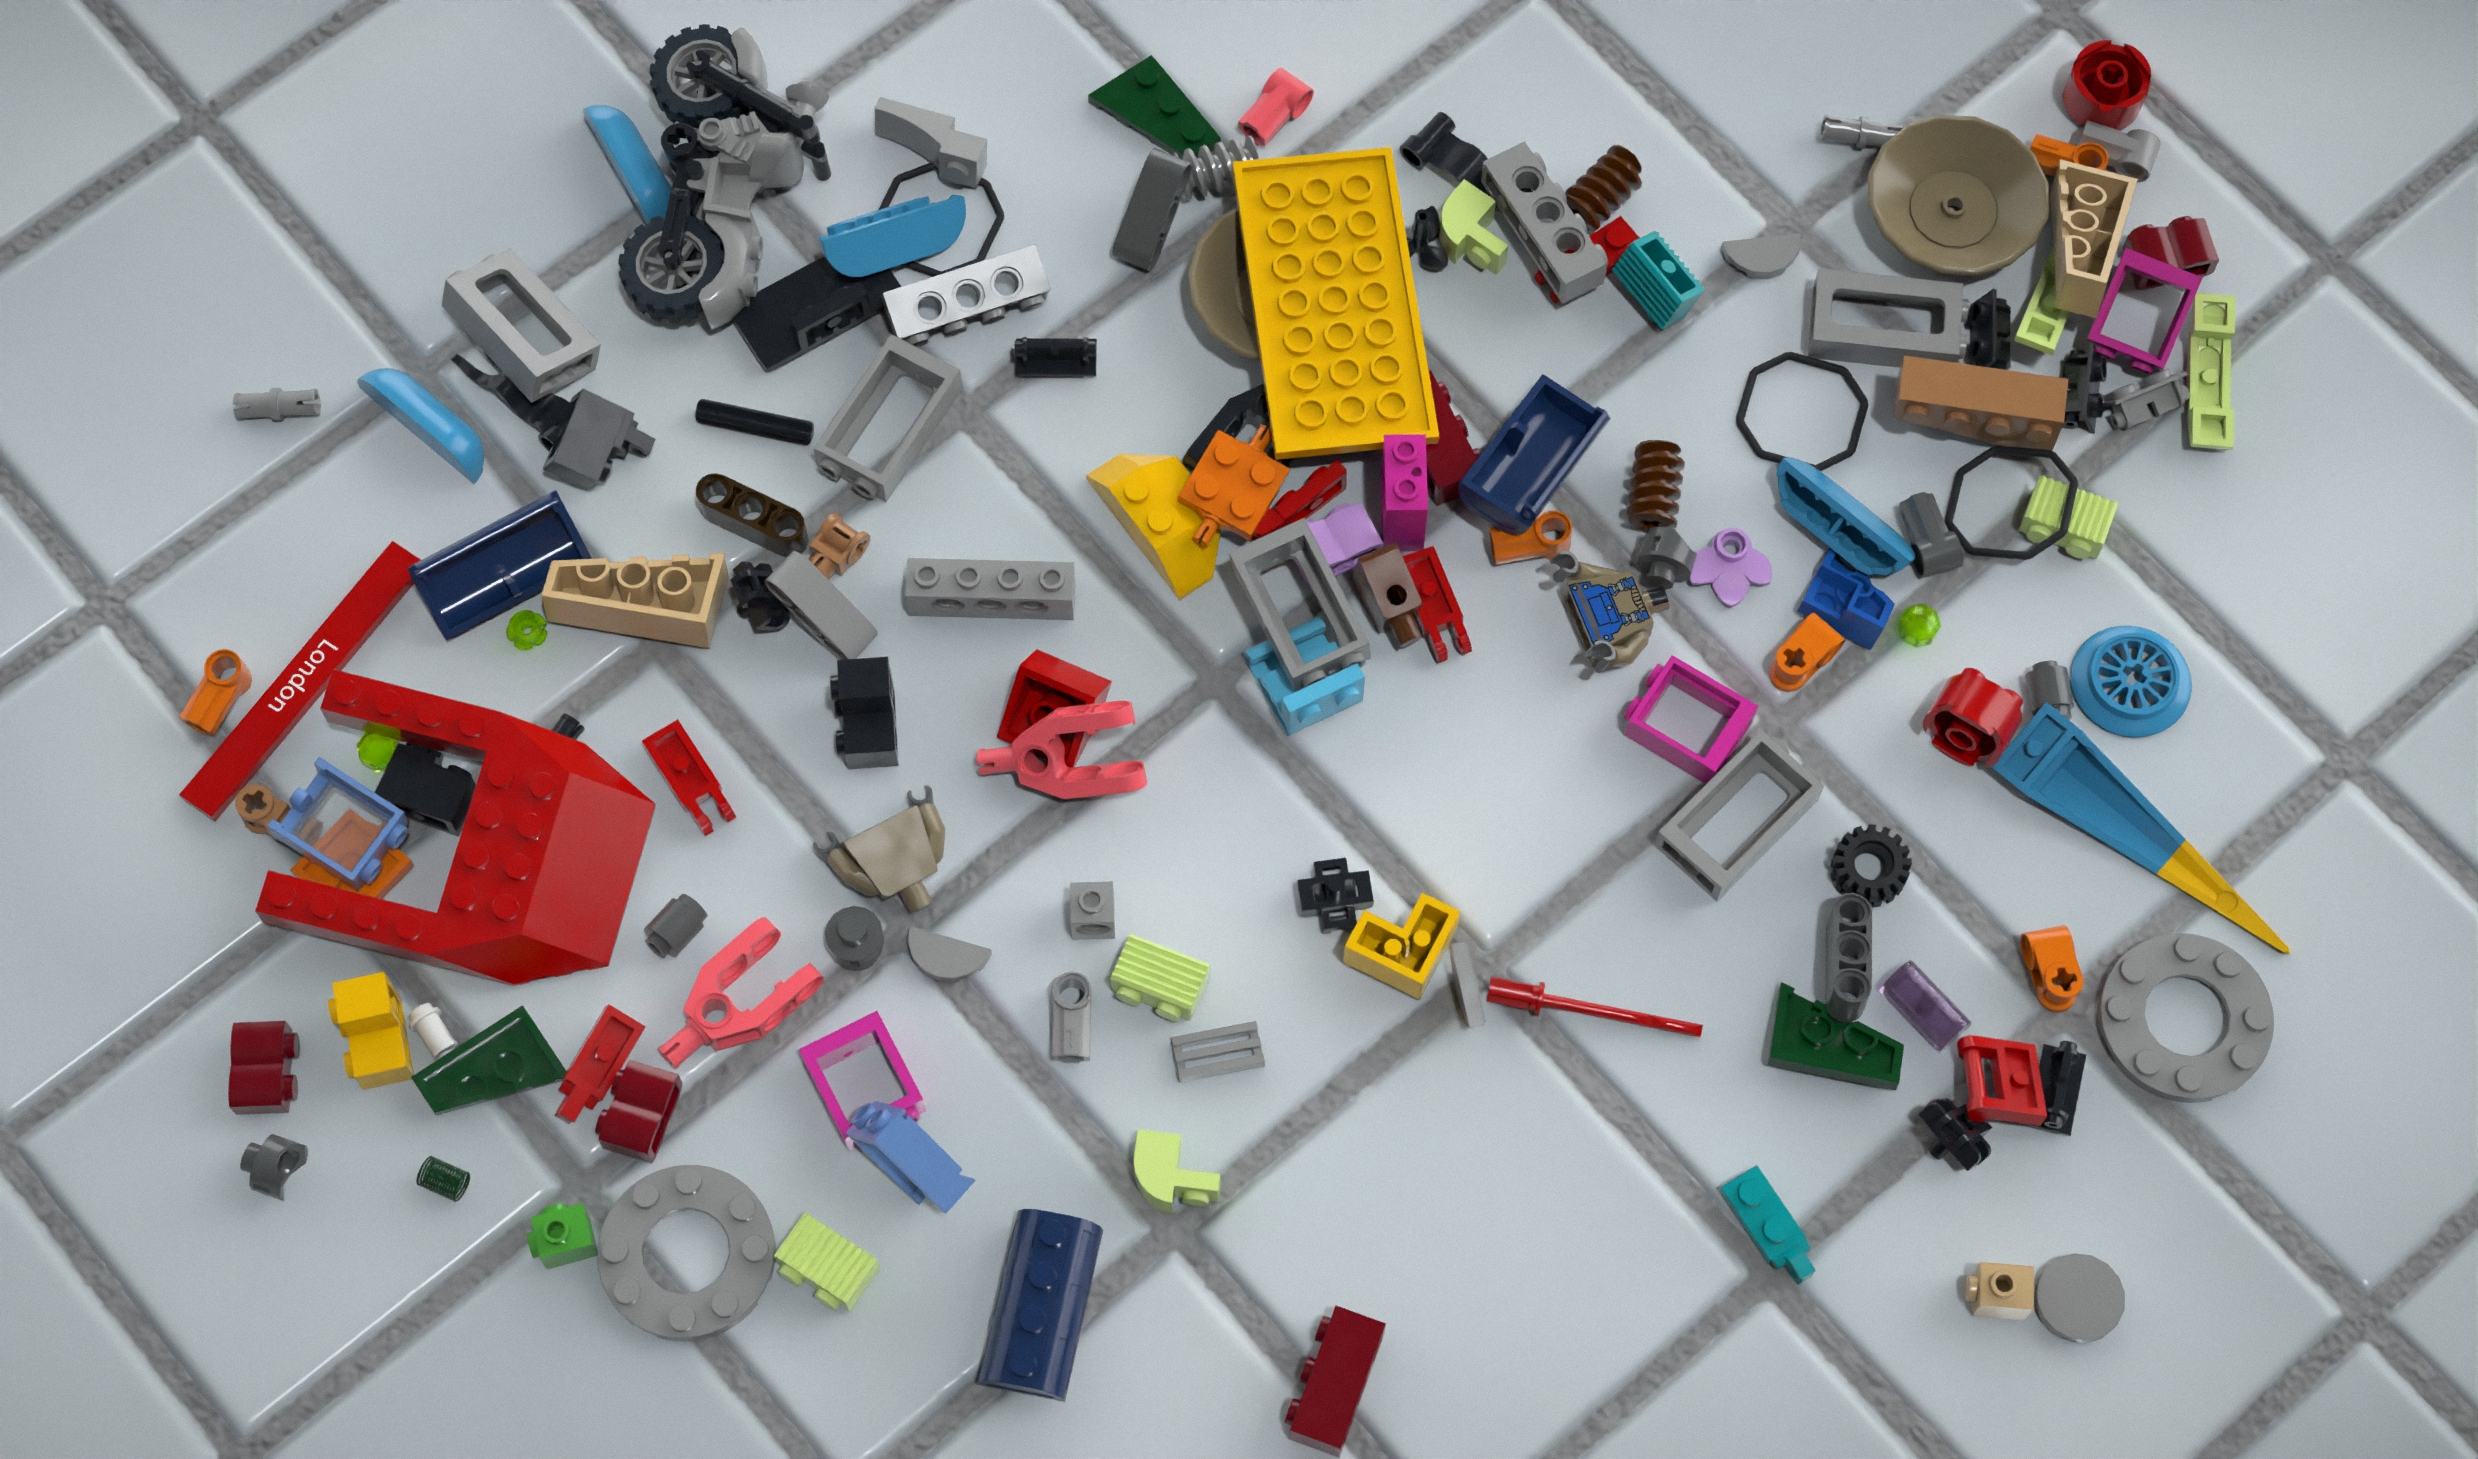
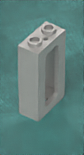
M511 248L497 255H489L480 263L464 271H456L445 280L441 306L531 403L596 370L601 346L599 341ZM505 283L564 347L549 355L539 354L482 293Z
M1818 268L1812 289L1808 356L1822 360L1898 368L1901 367L1904 355L1956 363L1958 359H1964L1967 346V335L1960 334L1961 323H1966L1969 310V300L1962 299L1963 283ZM1832 297L1944 308L1943 332L1941 334H1928L1836 324L1831 318Z
M890 334L814 446L818 469L833 480L841 478L853 484L854 489L867 498L872 499L875 496L887 502L963 389L960 370ZM904 376L910 377L931 388L933 394L881 472L876 473L848 458V454L898 380Z
M1305 518L1229 552L1231 568L1294 692L1356 663L1361 668L1365 665L1366 660L1371 659L1369 641ZM1288 559H1294L1299 563L1341 645V648L1308 663H1304L1260 577L1264 570Z
M1761 730L1659 830L1654 846L1718 902L1819 800L1824 785L1821 783V779L1815 770L1806 764L1800 765L1789 755V750L1782 741L1776 737L1767 736ZM1756 774H1765L1787 794L1788 800L1721 866L1691 838Z

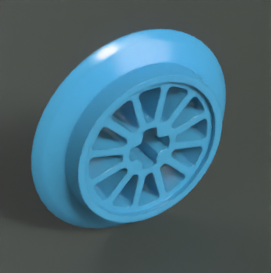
M2127 625L2110 627L2099 631L2082 644L2072 663L2071 686L2080 708L2094 723L2118 735L2145 737L2168 729L2181 718L2191 698V675L2184 657L2169 640L2146 628ZM2129 648L2137 649L2135 660L2132 659ZM2119 650L2121 658L2118 657L2113 651ZM2143 651L2152 655L2146 662L2141 661ZM2105 659L2110 665L2102 663L2101 660ZM2156 661L2162 665L2159 668L2149 669ZM2132 671L2139 675L2138 681L2133 686L2126 682ZM2099 674L2108 676L2110 678L2100 679ZM2166 677V678H2167V682L2162 681V680H2159V679H2156V678ZM2106 688H2116L2110 695L2104 691ZM2156 691L2165 693V697H2161ZM2119 695H2123V705L2117 703L2114 699ZM2131 697L2135 699L2137 708L2129 707ZM2145 697L2154 705L2148 706Z

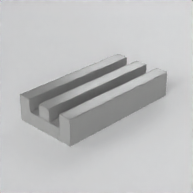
M1256 1021L1171 1037L1180 1083L1265 1067ZM1245 1036L1250 1037V1039L1210 1046L1183 1052L1182 1050L1183 1048L1209 1044L1229 1039H1235ZM1247 1050L1253 1051L1252 1056L1186 1068L1185 1062Z

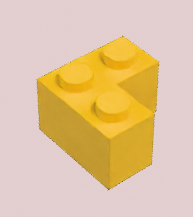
M1421 893L1402 929L1364 910L1345 945L1343 963L1420 1000L1458 928L1461 911Z
M380 972L332 983L334 998L328 999L329 1014L333 1025L338 1024L341 1036L343 1038L348 1037L350 1052L343 1054L348 1077H354L363 1090L411 1080L414 1072L402 999L386 973Z

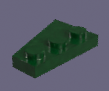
M1152 55L1088 95L1089 104L1099 110L1104 108L1115 115L1118 122L1128 128L1131 126L1150 137V142L1173 156L1175 152L1180 159H1183L1185 149L1190 148L1196 158H1198L1200 146L1206 145L1210 152H1212L1215 143L1221 142V137Z
M1781 982L1778 990L1767 1065L1897 1090L1900 1081L1904 1044L1859 1021L1847 1023L1837 1021L1828 1013L1826 1004L1818 1000L1813 1003L1795 994V988Z
M522 1005L411 1076L435 1115H440L562 1082L561 1079L566 1070Z

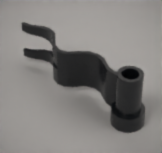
M1438 112L1417 135H1411L1399 147L1400 154L1412 167L1422 169L1427 163H1430L1435 168L1452 175L1459 183L1465 179L1490 196L1481 182L1483 161L1488 159L1487 156L1473 144L1465 142L1452 134L1456 126L1447 114ZM1529 188L1519 189L1523 192H1533ZM1495 204V211L1502 214L1498 206Z
M458 354L451 359L474 383L481 387H490L495 390L520 419L541 430L542 432L538 435V438L545 449L550 452L570 402L551 392L531 403L507 376L483 373ZM486 354V356L489 358V360H490L498 369H500V368L490 359V357Z

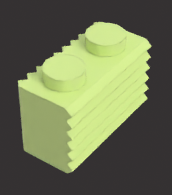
M2044 475L2039 476L2018 531L2025 533L2029 540L2037 544L2059 531L2069 484H2062L2061 481H2054L2052 478H2046ZM2077 488L2068 532L2054 544L2066 548V552L2073 557L2080 559L2092 557L2097 559L2104 545L2118 503Z
M1130 934L1111 975V990L1116 993L1115 996L1119 1000L1129 1005L1139 1006L1140 1002L1156 1008L1155 1012L1167 1020L1178 1022L1180 1018H1184L1186 1021H1191L1210 977V964Z
M804 1212L774 1254L777 1264L781 1266L777 1272L784 1279L797 1287L804 1281L817 1290L814 1297L834 1311L840 1305L850 1312L880 1269L875 1257L869 1255L866 1251H863L860 1247L840 1236L837 1232Z

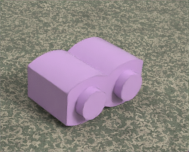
M1348 503L1341 504L1333 508L1325 519L1314 522L1311 519L1306 520L1335 578L1344 572L1354 570L1358 558L1383 548L1384 543L1362 503L1351 506ZM1294 560L1308 588H1311L1299 563Z

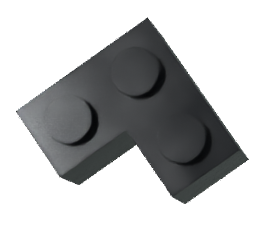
M888 656L837 660L838 675L830 676V688L836 717L843 716V730L836 731L838 756L845 755L848 770L899 766L895 688Z

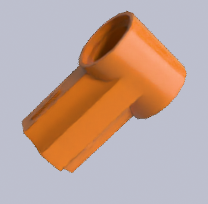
M2036 134L2030 147L2043 173L2055 177L2059 159L2106 171L2109 159L2107 151L2097 143L2087 142L2075 146L2040 134Z
M1547 511L1539 516L1531 527L1521 535L1508 534L1496 527H1490L1489 535L1495 564L1536 557L1551 560L1561 551H1569L1572 537V523L1569 517L1560 511ZM1550 530H1556L1563 537L1558 540H1549L1543 534Z
M228 649L217 650L206 659L204 664L205 675L179 717L183 723L206 736L214 737L236 698L245 694L252 683V674L238 654ZM236 668L232 677L220 680L221 674L226 669Z

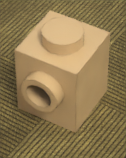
M1980 1262L1973 1275H1968L1966 1279L1965 1298L1967 1302H1972V1316L2026 1320L2034 1310V1266Z

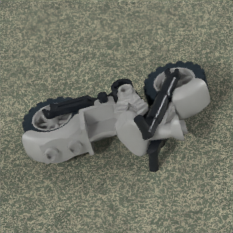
M709 24L699 25L698 29L691 30V27L680 30L681 34L676 37L674 35L668 37L665 40L666 45L662 49L659 47L654 54L655 64L651 63L649 73L652 78L650 85L659 108L665 112L666 117L671 122L675 123L667 127L661 136V145L669 160L675 179L670 192L665 218L661 219L660 216L651 218V223L646 226L643 224L639 225L634 230L635 235L625 240L623 244L624 254L619 255L618 264L621 268L619 277L630 301L634 303L639 312L642 314L647 312L650 318L655 321L661 322L662 319H667L669 323H680V319L685 318L691 321L699 317L698 313L704 312L713 330L732 320L745 306L749 307L750 298L755 297L757 294L758 276L755 273L756 260L761 261L763 256V238L760 236L750 211L751 201L755 193L760 195L764 188L786 187L798 182L804 170L803 155L811 159L818 180L825 181L831 177L824 144L820 142L819 128L813 120L815 113L826 105L829 94L816 83L801 81L786 88L788 102L767 90V71L761 51L753 37L744 28H738L731 35L727 28L717 26V29L710 28ZM722 61H725L732 69L726 70L719 65ZM679 76L691 79L682 86L676 87ZM698 88L697 99L685 96ZM680 138H687L688 143L678 145ZM697 252L701 254L699 260H695ZM659 253L661 258H654ZM648 266L661 269V271L646 279ZM668 278L667 290L654 287Z

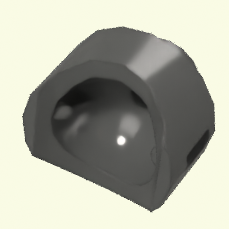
M1654 527L1650 528L1645 534L1637 564L1648 574L1646 580L1650 585L1671 589L1674 582L1685 581L1690 578L1697 553L1691 550L1675 529ZM1659 541L1658 548L1655 550L1656 542Z
M858 906L842 908L833 914L827 923L825 930L827 947L834 961L845 970L860 971L873 966L880 956L884 944L881 922L873 912Z
M271 1134L262 1145L251 1142L247 1146L241 1159L240 1168L250 1173L249 1186L251 1190L284 1201L282 1187L292 1173L306 1164L308 1149L306 1145Z

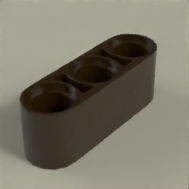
M708 474L697 483L696 497L703 517L710 523L783 557H788L792 551L802 554L806 550L809 543L807 529L802 514L796 509L721 474ZM714 495L725 496V498L720 502H708V500ZM756 511L761 513L758 518L753 520L743 518L750 512ZM792 528L797 530L794 535L789 537L779 535L785 529Z

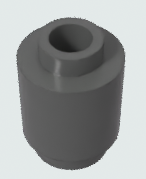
M2053 660L2034 664L2032 671L2025 675L2032 715L2035 716L2045 702H2048L2070 720L2074 703L2067 668L2058 666L2057 661Z
M681 894L678 899L672 898L644 928L648 936L645 942L660 957L664 958L667 954L677 957L704 927L702 922L708 915L697 901L686 894Z

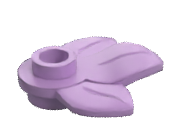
M1728 528L1715 535L1710 547L1696 552L1697 556L1689 578L1692 585L1712 583L1713 591L1717 598L1728 607H1734L1745 598L1750 583L1769 585L1772 569L1768 558L1752 548L1750 538L1742 530ZM1734 546L1737 548L1738 553L1729 554L1725 552L1724 547Z

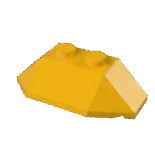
M1119 454L1087 474L1086 479L1180 601L1213 579L1221 530L1217 529L1207 548L1201 547V541L1197 545L1192 540L1203 520L1195 511L1177 502L1180 492L1191 476L1177 456Z

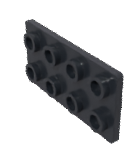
M823 256L758 291L755 297L750 298L749 307L745 306L732 320L765 371L770 372L885 309L880 297L882 293L899 288L901 285L890 269L863 277H851L835 270Z

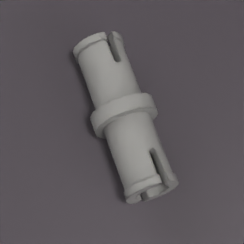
M1825 114L1822 121L1820 138L1824 141L1832 140L1854 143L1855 148L1864 149L1866 145L1882 147V145L1901 131L1904 126L1900 124L1870 122L1869 117L1860 116L1859 120Z
M271 388L269 392L235 393L233 405L250 404V407L233 409L236 419L271 417L274 421L283 420L285 416L319 415L321 403L304 404L303 401L320 399V395L317 389L282 391L281 388Z

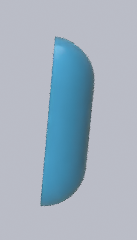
M593 105L583 108L586 122L645 224L651 223L650 219L656 216H660L661 219L665 218L672 188L633 121L624 112L611 106Z
M951 195L947 200L930 204L929 196L833 224L827 227L828 236H819L822 253L828 263L838 272L851 277H863L942 252L956 241L963 229L966 218L965 199L960 195Z
M380 368L367 372L357 379L358 386L364 393L471 483L475 484L483 473L484 446L476 431L414 378L402 371Z
M1792 457L1782 459L1776 476H1778L1779 493L1782 499L1780 500L1781 505L1788 514L1852 566L1868 575H1889L1901 571L1914 560L1915 553L1899 533L1831 478L1799 459Z

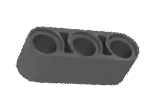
M1156 148L1151 150L1144 163L1112 250L1113 256L1147 271L1153 269L1161 254L1192 171V164Z
M1845 893L1838 897L1826 927V1009L1831 1017L1837 1021L1847 1023L1859 1019L1863 1014L1872 989V909L1866 898L1855 893ZM1842 917L1851 918L1856 923L1847 922ZM1842 955H1850L1853 958H1855V960H1848L1844 958ZM1841 992L1851 993L1855 998H1847Z

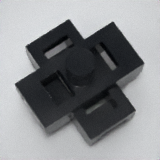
M742 561L733 568L735 576L730 581L739 601L736 607L738 613L744 618H748L751 615L756 629L779 631L787 625L790 620L789 610L770 592L764 582L773 573L771 566L766 563H760L754 568L751 562Z
M1346 858L1314 862V878L1297 880L1302 916L1312 917L1321 915L1324 934L1331 933V930L1346 928L1354 930L1357 924L1355 910L1368 909L1374 905L1369 870L1349 873ZM1339 869L1340 872L1336 874L1323 875L1322 871ZM1355 886H1357V892H1358V896H1357V897H1356V892H1355ZM1346 911V915L1331 917L1329 915L1332 912Z
M1942 1098L1936 1103L1928 1105L1918 1114L1937 1136V1139L1928 1146V1150L1934 1158L1941 1160L1950 1151L1961 1165L1969 1171L1980 1165L1990 1156L1991 1147L1983 1137L1992 1127L1988 1122L1985 1123V1121L1973 1123L1967 1116L1966 1104L1957 1108L1950 1099Z

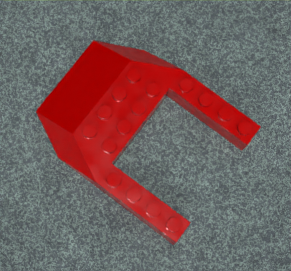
M333 669L320 707L328 723L482 761L481 771L437 913L268 870L255 909L260 919L264 923L512 986L550 976L560 977L584 969L594 970L608 967L656 804L583 742L500 711Z

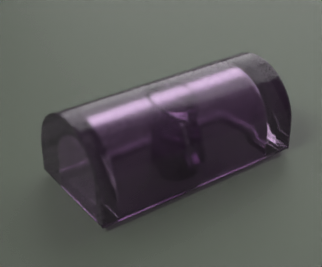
M1909 960L1894 972L1879 990L1938 1053L1942 1052L1972 1024L1963 1012L1912 960Z

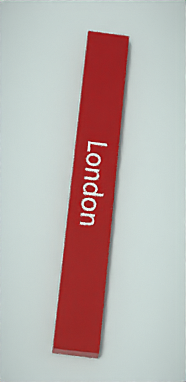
M394 541L386 547L181 791L179 796L182 800L216 822L238 793L246 786L327 689L332 670L342 671L412 587L414 582L407 567L421 559Z

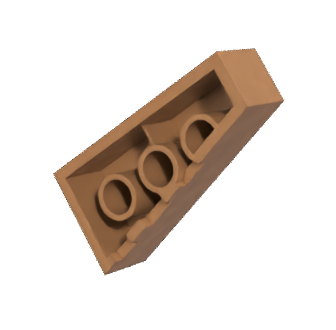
M1904 355L1898 373L1893 417L1905 420L1908 423L1928 426L1999 446L2053 451L2064 424L2068 379Z

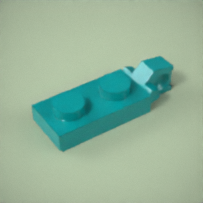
M1757 1165L1720 1188L1721 1196L1767 1264L1772 1263L1776 1270L1785 1266L1797 1286L1813 1276L1816 1270L1805 1254L1811 1249L1806 1236Z

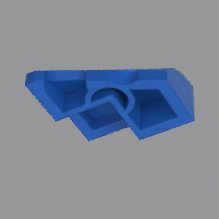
M1829 547L1797 612L1807 617L1813 612L1816 613L1839 634L1871 650L1882 633L1895 603L1883 591L1875 588L1865 573L1859 570L1852 572L1840 560V555Z

